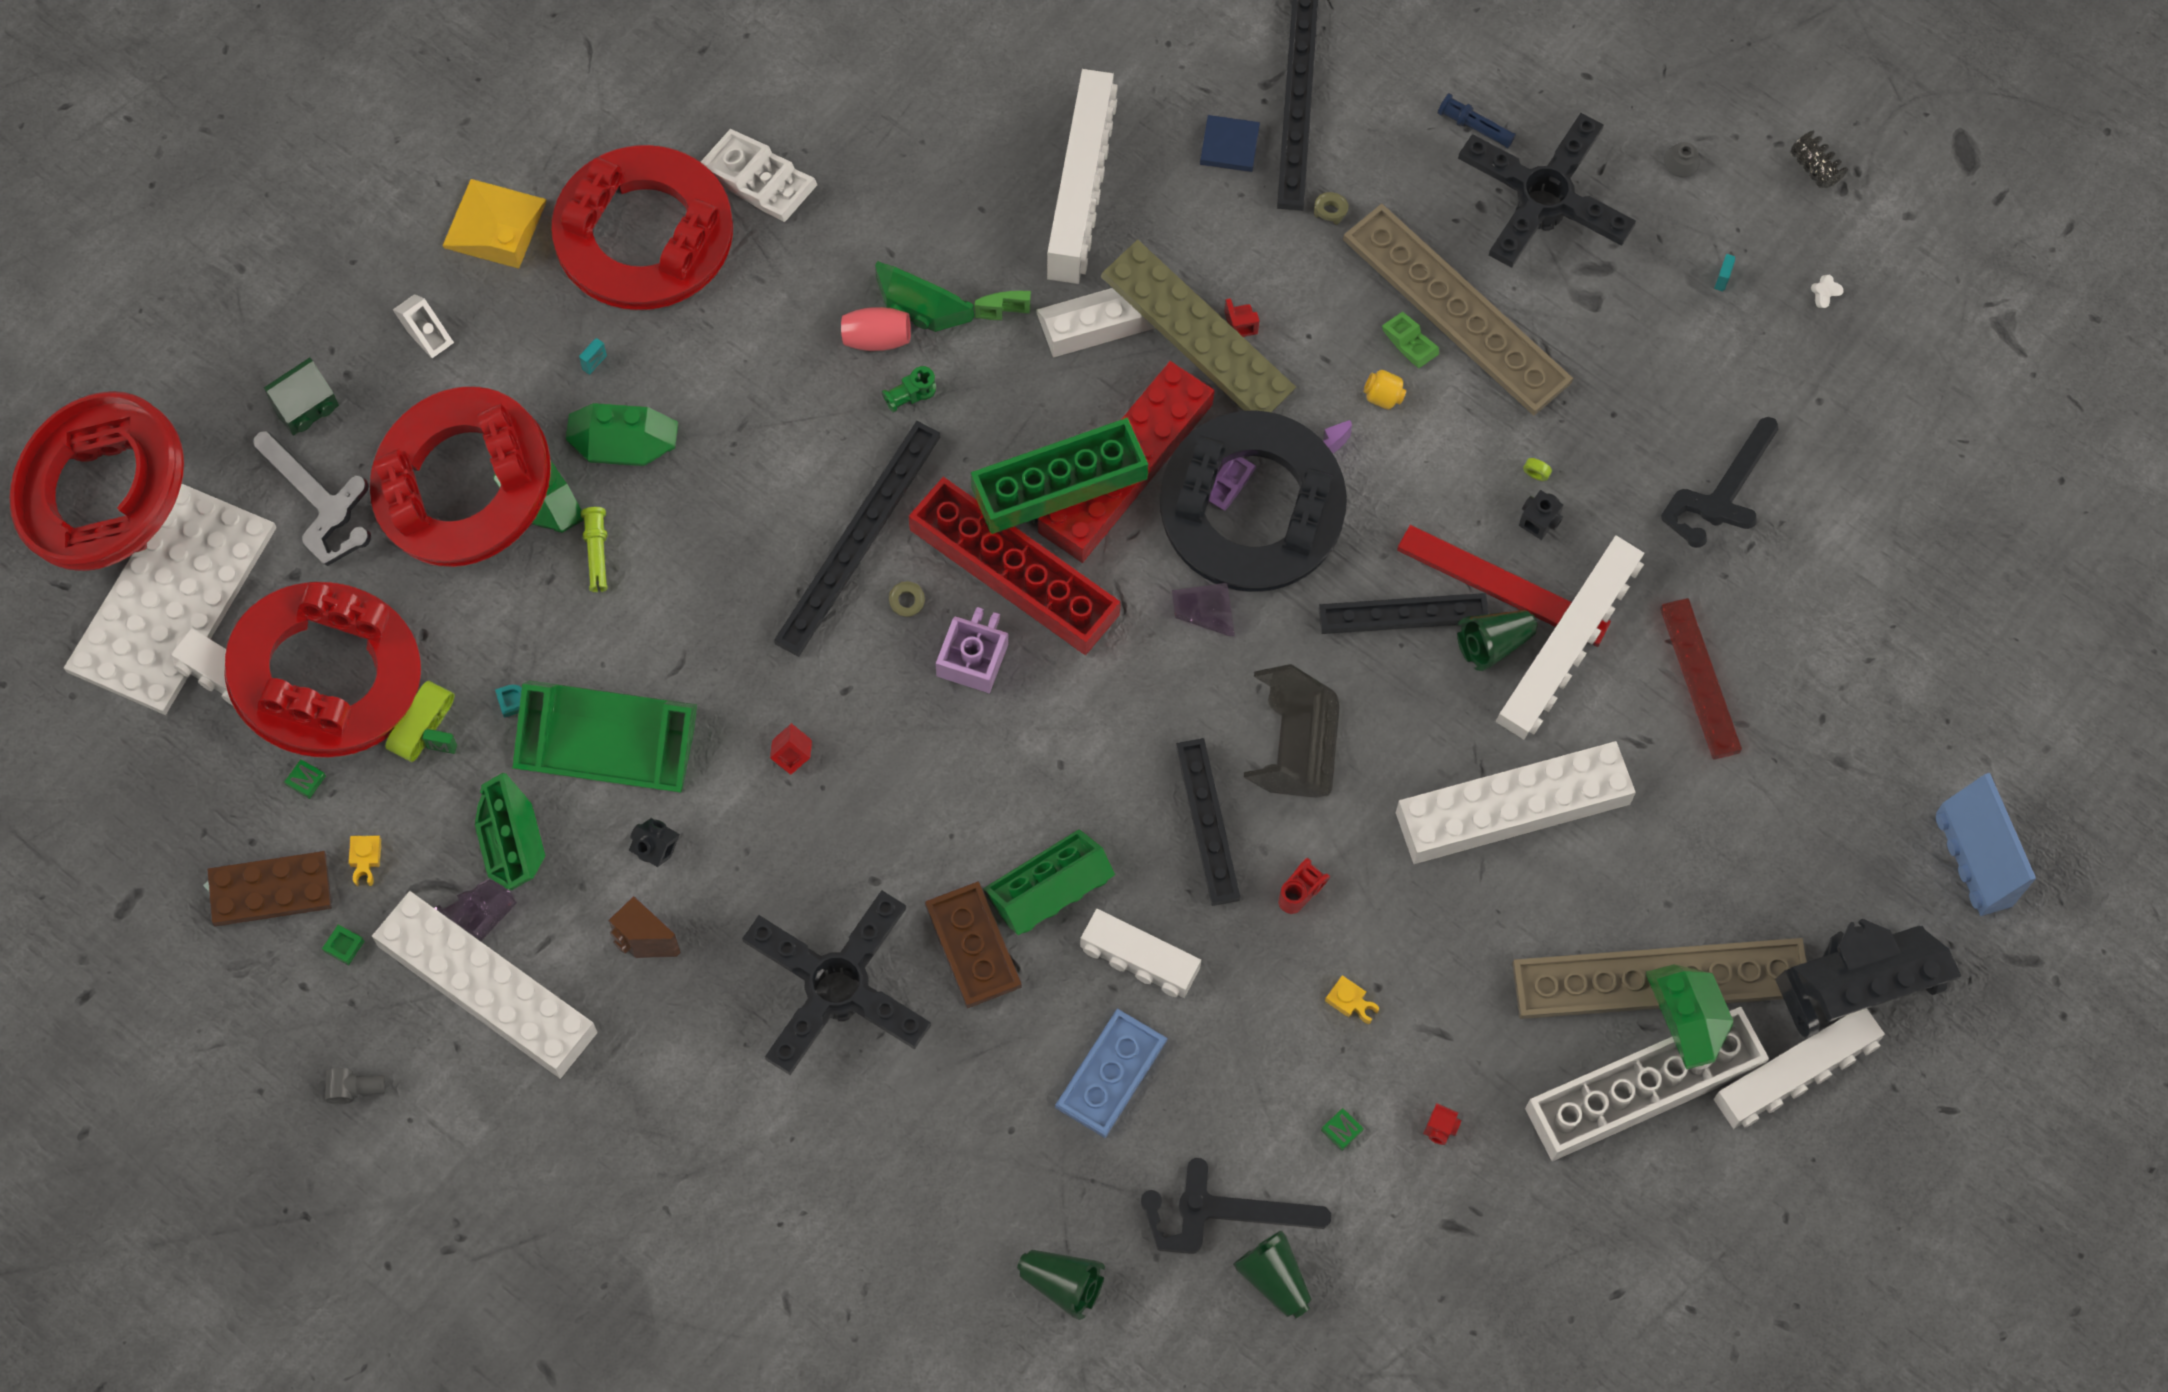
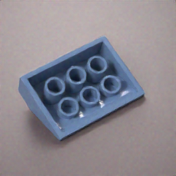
M1984 774L1942 803L1936 812V822L1940 830L1945 832L1948 839V850L1957 860L1959 865L1958 873L1961 880L1966 882L1969 888L1972 906L1978 909L1980 916L2013 907L2036 877L1991 774Z

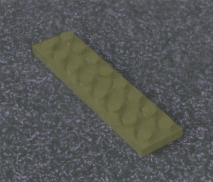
M1138 239L1101 274L1100 277L1244 411L1273 412L1295 390L1296 386Z

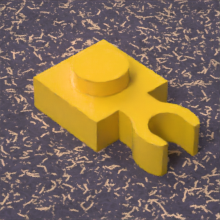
M350 836L349 865L350 867H357L353 873V882L356 886H359L358 880L363 875L368 876V885H373L374 877L371 873V867H380V836Z
M1343 975L1325 999V1002L1348 1018L1355 1011L1359 1014L1360 1019L1367 1024L1371 1023L1372 1018L1365 1014V1010L1371 1009L1375 1013L1379 1012L1377 1004L1363 1000L1366 991Z

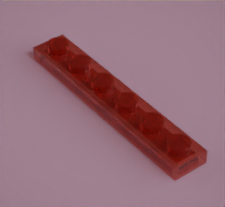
M1689 598L1662 604L1660 610L1713 760L1739 754L1742 747Z

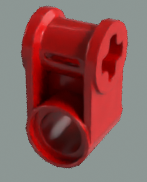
M1306 858L1281 887L1278 899L1279 907L1288 914L1298 913L1313 896L1323 889L1329 881L1330 875L1328 873L1323 874L1311 864V859ZM1294 893L1299 899L1295 901L1290 900L1286 897V894Z

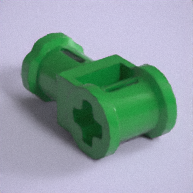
M926 366L916 367L910 375L901 379L902 384L889 391L883 390L882 396L893 413L897 411L898 407L909 401L911 404H914L920 400L930 399L936 392L934 372Z

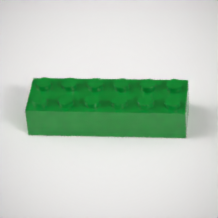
M1128 418L973 471L971 472V488L990 533L994 534L1147 480L1148 462Z

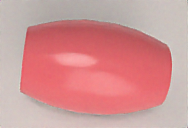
M870 307L849 312L843 315L841 320L843 344L864 351H885L909 344L911 338L909 314L885 307Z

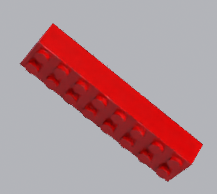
M1169 361L1122 418H1128L1148 462V479L1039 517L1038 533L1083 563L1171 457L1179 444L1212 407L1214 389L1172 361Z
M944 476L909 515V528L911 532L1085 656L1120 615L1121 601L1013 526L991 534L977 500Z

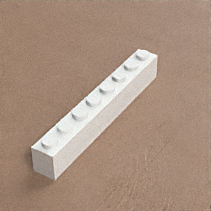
M1614 537L1495 721L1496 723L1523 740L1529 732L1533 735L1536 733L1543 722L1539 716L1543 710L1549 712L1558 699L1554 696L1557 688H1565L1572 677L1568 671L1572 665L1576 667L1580 665L1587 654L1583 651V648L1587 642L1593 645L1601 632L1597 628L1601 620L1607 623L1616 609L1611 606L1616 598L1622 600L1630 587L1625 583L1630 576L1636 578L1644 566L1640 562L1644 552L1620 537Z

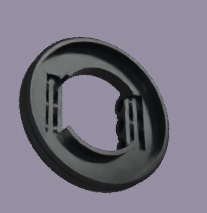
M1257 410L1221 415L1207 421L1192 431L1172 454L1164 472L1160 494V512L1166 535L1184 563L1194 572L1214 584L1247 592H1263L1283 588L1298 582L1316 570L1326 560L1338 541L1347 505L1346 486L1341 468L1323 440L1312 430L1291 418ZM1258 456L1281 464L1295 477L1300 489L1285 538L1267 546L1249 547L1227 540L1212 527L1205 515V511L1220 465L1240 457Z

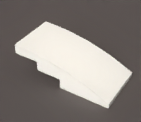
M732 129L722 137L701 161L718 178L723 187L783 222L792 215L817 186L815 178L796 170L792 162L773 154L769 146Z

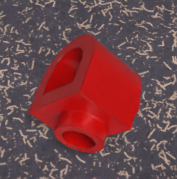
M1436 1103L1423 1134L1429 1136L1432 1142L1445 1145L1450 1135L1455 1137L1462 1121L1457 1118L1459 1112Z

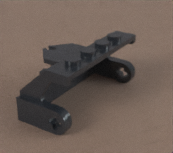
M1860 919L1858 923L1861 926L1854 927V922L1848 924L1845 933L1840 931L1833 935L1821 958L1793 966L1782 972L1775 981L1798 1032L1806 1038L1818 1034L1820 1028L1809 996L1819 1001L1829 1022L1924 989L1929 994L1936 995L1946 991L1948 981L1959 979L1962 976L1950 949L1926 931L1923 926L1919 925L1892 934L1889 929L1865 919Z

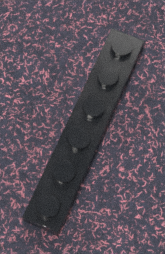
M1486 593L1319 604L1318 608L1321 634L1458 625L1459 621L1467 616L1489 614Z
M1201 738L1176 743L1211 905L1215 906L1240 901L1241 896L1205 739Z

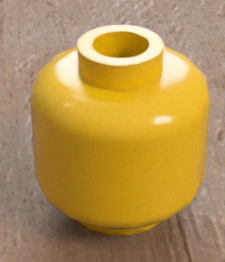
M1381 369L1369 375L1363 392L1366 393V398L1370 403L1389 410L1395 404L1400 405L1402 403L1406 389H1403L1401 377Z

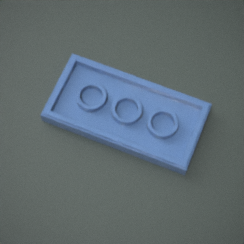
M1117 1008L1055 1104V1108L1106 1138L1166 1044L1167 1038Z

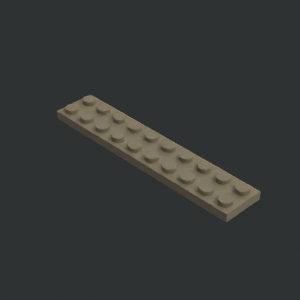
M1382 203L1344 234V242L1533 416L1572 384L1573 377Z
M1803 938L1515 959L1512 962L1519 1017L1520 1019L1660 1009L1647 979L1646 972L1673 964L1713 973L1726 1003L1783 999L1775 979L1785 970L1806 963Z

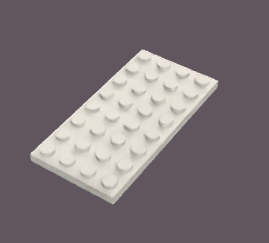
M181 484L178 498L167 520L147 542L145 550L132 554L64 666L65 671L166 715L188 678L175 669V663L171 656L172 652L191 628L209 639L212 638L276 530L275 523Z

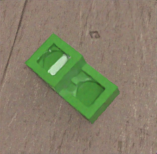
M1006 291L975 300V318L1002 321L1003 311L1030 314L1031 291Z
M1404 312L1399 313L1382 325V330L1387 337L1418 369L1439 355V347L1421 333L1420 325Z

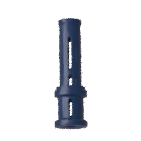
M1448 93L1438 109V115H1446L1457 121V125L1460 127L1467 125L1507 149L1511 146L1516 133H1512L1474 112L1472 105H1465L1455 100L1452 94Z

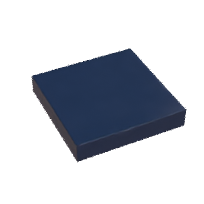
M1208 115L1200 165L1252 172L1260 122Z

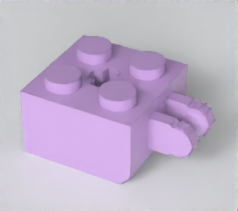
M977 607L971 621L956 616L953 618L936 661V676L990 693L1008 647V633L996 629L1000 614L995 612L990 617L988 627L981 625L980 621H982L984 609Z

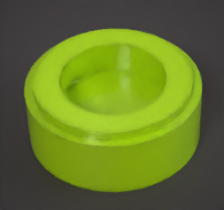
M1528 458L1523 466V470L1528 476L1539 481H1547L1552 472L1548 464L1536 458Z

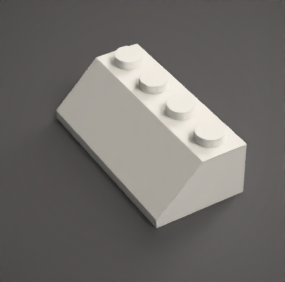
M1113 288L1036 310L1053 358L1155 329Z

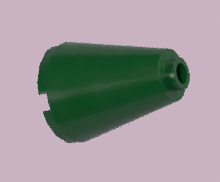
M1527 610L1467 616L1458 623V625L1462 626L1461 631L1457 632V640L1467 662L1473 661L1477 666L1474 667L1475 670L1484 671L1535 636L1538 623L1535 616Z
M1279 1231L1259 1243V1246L1252 1251L1245 1253L1233 1265L1246 1280L1286 1317L1293 1315L1296 1319L1310 1309L1308 1303L1312 1299L1287 1236L1283 1231Z
M1032 1249L1020 1257L1017 1269L1020 1270V1277L1073 1318L1081 1320L1086 1317L1082 1312L1085 1308L1092 1309L1100 1294L1104 1277L1099 1274L1100 1269L1105 1270V1265L1097 1260Z

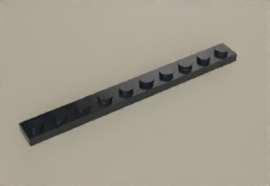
M1292 0L1277 209L1304 210L1318 0Z
M916 420L774 639L775 645L798 657L801 655L941 438L940 432Z

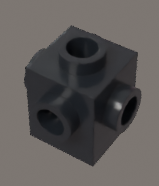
M1540 490L1535 497L1530 496L1522 507L1524 512L1522 513L1519 526L1542 540L1550 529L1556 530L1564 516L1560 514L1564 504L1555 495Z
M650 818L643 824L635 826L630 835L632 843L628 851L637 855L640 860L659 867L671 858L680 834L668 828L664 822Z

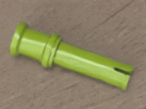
M588 507L581 510V517L584 518L585 524L582 538L587 543L589 590L598 593V581L601 592L608 589L604 555V542L608 534L604 530L603 519L606 516V510L602 507Z

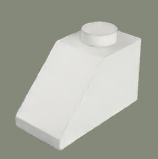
M414 294L393 309L407 332L430 358H434L454 343L425 298Z

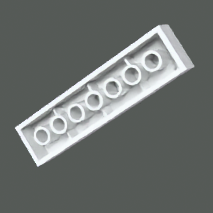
M1082 69L1047 252V279L1079 284L1081 274L1086 275L1088 265L1087 254L1091 249L1092 243L1091 232L1096 222V205H1099L1100 183L1103 182L1105 172L1104 161L1108 157V140L1112 135V118L1116 113L1118 85L1113 84L1114 73Z
M1615 741L1399 800L1396 815L1413 864L1624 807L1631 804L1636 792L1618 744Z
M411 891L407 893L372 935L380 949L560 1079L597 1034L592 1021Z
M1742 1007L1729 1011L1733 1018V1026L1714 1063L1686 1070L1673 1037H1670L1531 1098L1525 1110L1551 1161L1553 1162L1740 1079L1766 1064L1769 1058Z

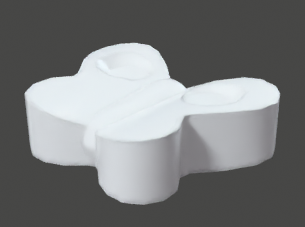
M1823 275L1819 283H1814L1811 286V291L1816 295V306L1818 308H1827L1831 296H1840L1843 293V287L1835 283L1831 275Z

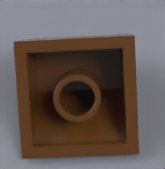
M634 896L608 920L612 929L610 934L615 939L613 943L624 954L629 952L635 958L677 957L681 953L675 934Z

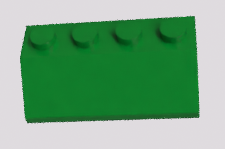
M1078 829L984 887L983 890L1006 925L1017 935L1031 931L1042 920L1055 916L1060 909L1068 904L1079 901L1084 894L1092 889L1103 886L1107 883L1108 879L1115 876V873L1103 847Z

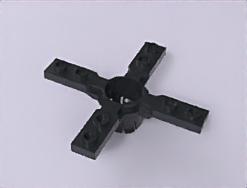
M1580 113L1556 149L1549 164L1532 169L1521 165L1519 158L1474 134L1470 136L1460 151L1458 159L1516 190L1519 200L1515 213L1491 247L1488 256L1512 268L1537 229H1540L1541 224L1543 223V231H1550L1554 229V221L1555 226H1557L1563 220V217L1576 221L1621 246L1624 244L1633 230L1636 220L1591 196L1582 197L1576 194L1575 185L1571 180V177L1602 132L1604 124ZM1544 184L1543 190L1559 198L1560 203L1543 205L1534 201L1529 195L1530 192L1541 191Z
M881 890L850 934L849 941L841 952H830L823 956L815 953L808 948V945L758 915L743 936V942L805 981L804 990L808 997L802 1008H798L765 1055L766 1061L791 1075L829 1019H834V1015H837L838 1021H846L849 1019L848 1012H851L852 1015L857 1013L914 1050L931 1027V1022L882 991L878 992L869 986V976L865 969L905 912L906 905ZM839 968H842L845 975L859 982L855 994L843 1002L823 1000L815 992L819 982L826 976L825 971L827 970L828 974L840 972Z

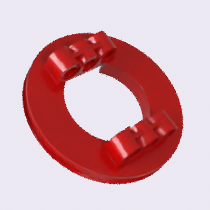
M637 145L616 149L591 160L568 180L554 207L552 238L561 267L569 279L581 291L610 306L631 310H649L670 306L691 297L704 288L717 275L729 254L732 244L733 220L728 196L722 184L703 163L675 149L653 145ZM618 187L621 194L645 189L661 191L676 198L687 209L686 215L682 217L674 231L673 238L670 237L664 247L660 263L650 266L625 265L607 256L596 243L592 230Z
M458 387L433 394L407 410L393 424L377 450L370 475V500L376 520L394 544L419 561L437 566L456 567L486 560L514 543L528 529L540 511L547 494L551 474L548 444L543 431L531 414L517 401L499 391L483 387ZM462 433H482L488 452L492 457L490 461L494 472L501 483L496 496L483 510L463 520L440 521L427 516L413 469L420 471L429 453L444 440Z
M117 391L99 392L81 397L52 414L34 432L25 445L12 475L9 496L11 518L24 544L47 562L57 567L74 571H90L108 567L126 559L135 552L145 550L147 542L159 531L171 513L182 484L184 457L182 444L175 427L167 416L148 401L133 394ZM127 449H133L136 459L134 480L128 494L117 507L126 516L77 528L67 524L61 517L56 504L57 482L67 461L75 459L88 462L96 460L98 457H102V455L113 456Z
M307 582L281 588L268 594L242 615L235 625L227 644L224 676L227 692L234 709L245 724L258 736L278 748L292 753L311 757H339L364 751L389 737L394 727L406 715L418 693L421 660L418 646L411 630L399 614L381 599L366 591L345 584ZM308 620L368 639L366 649L374 661L376 679L369 692L361 700L350 706L346 701L338 697L320 695L310 688L292 686L285 680L272 678L269 664L276 649L287 638L307 630Z

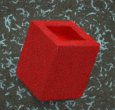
M1231 298L1225 299L1224 313L1227 323L1242 337L1258 334L1260 320L1258 313L1252 311L1251 305L1246 304L1233 307Z
M791 723L772 740L770 759L792 775L810 759L812 740Z

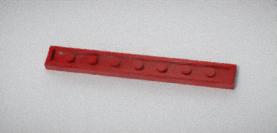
M1409 525L1397 548V551L1519 610H1527L1536 618L1554 627L1558 625L1572 603L1412 525ZM1601 620L1597 627L1601 632L1593 643L1594 646L1599 647L1610 626V620L1607 623Z

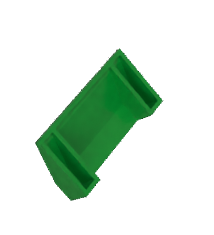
M529 680L522 684L512 768L681 793L694 735L697 704Z

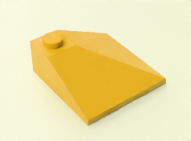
M470 179L443 243V248L519 269L547 201L544 198Z

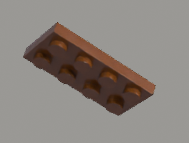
M325 851L207 869L212 924L214 927L332 909Z
M979 881L925 901V907L967 1009L1022 988L1021 981Z

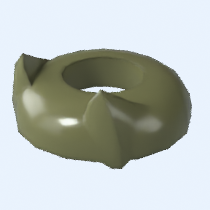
M1326 192L1316 198L1314 215L1316 218L1320 217L1338 225L1348 213L1349 205L1347 200L1340 194ZM1327 205H1332L1336 207L1338 211L1335 213H1329L1324 209V207Z
M910 581L900 582L889 592V605L899 616L912 617L918 614L924 606V592L917 583ZM903 593H910L915 598V603L911 607L906 608L900 605L898 599Z

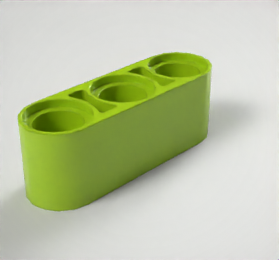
M429 680L426 681L416 694L406 715L390 733L385 748L409 762H414L425 747L422 739L425 729L436 730L453 704L454 693Z

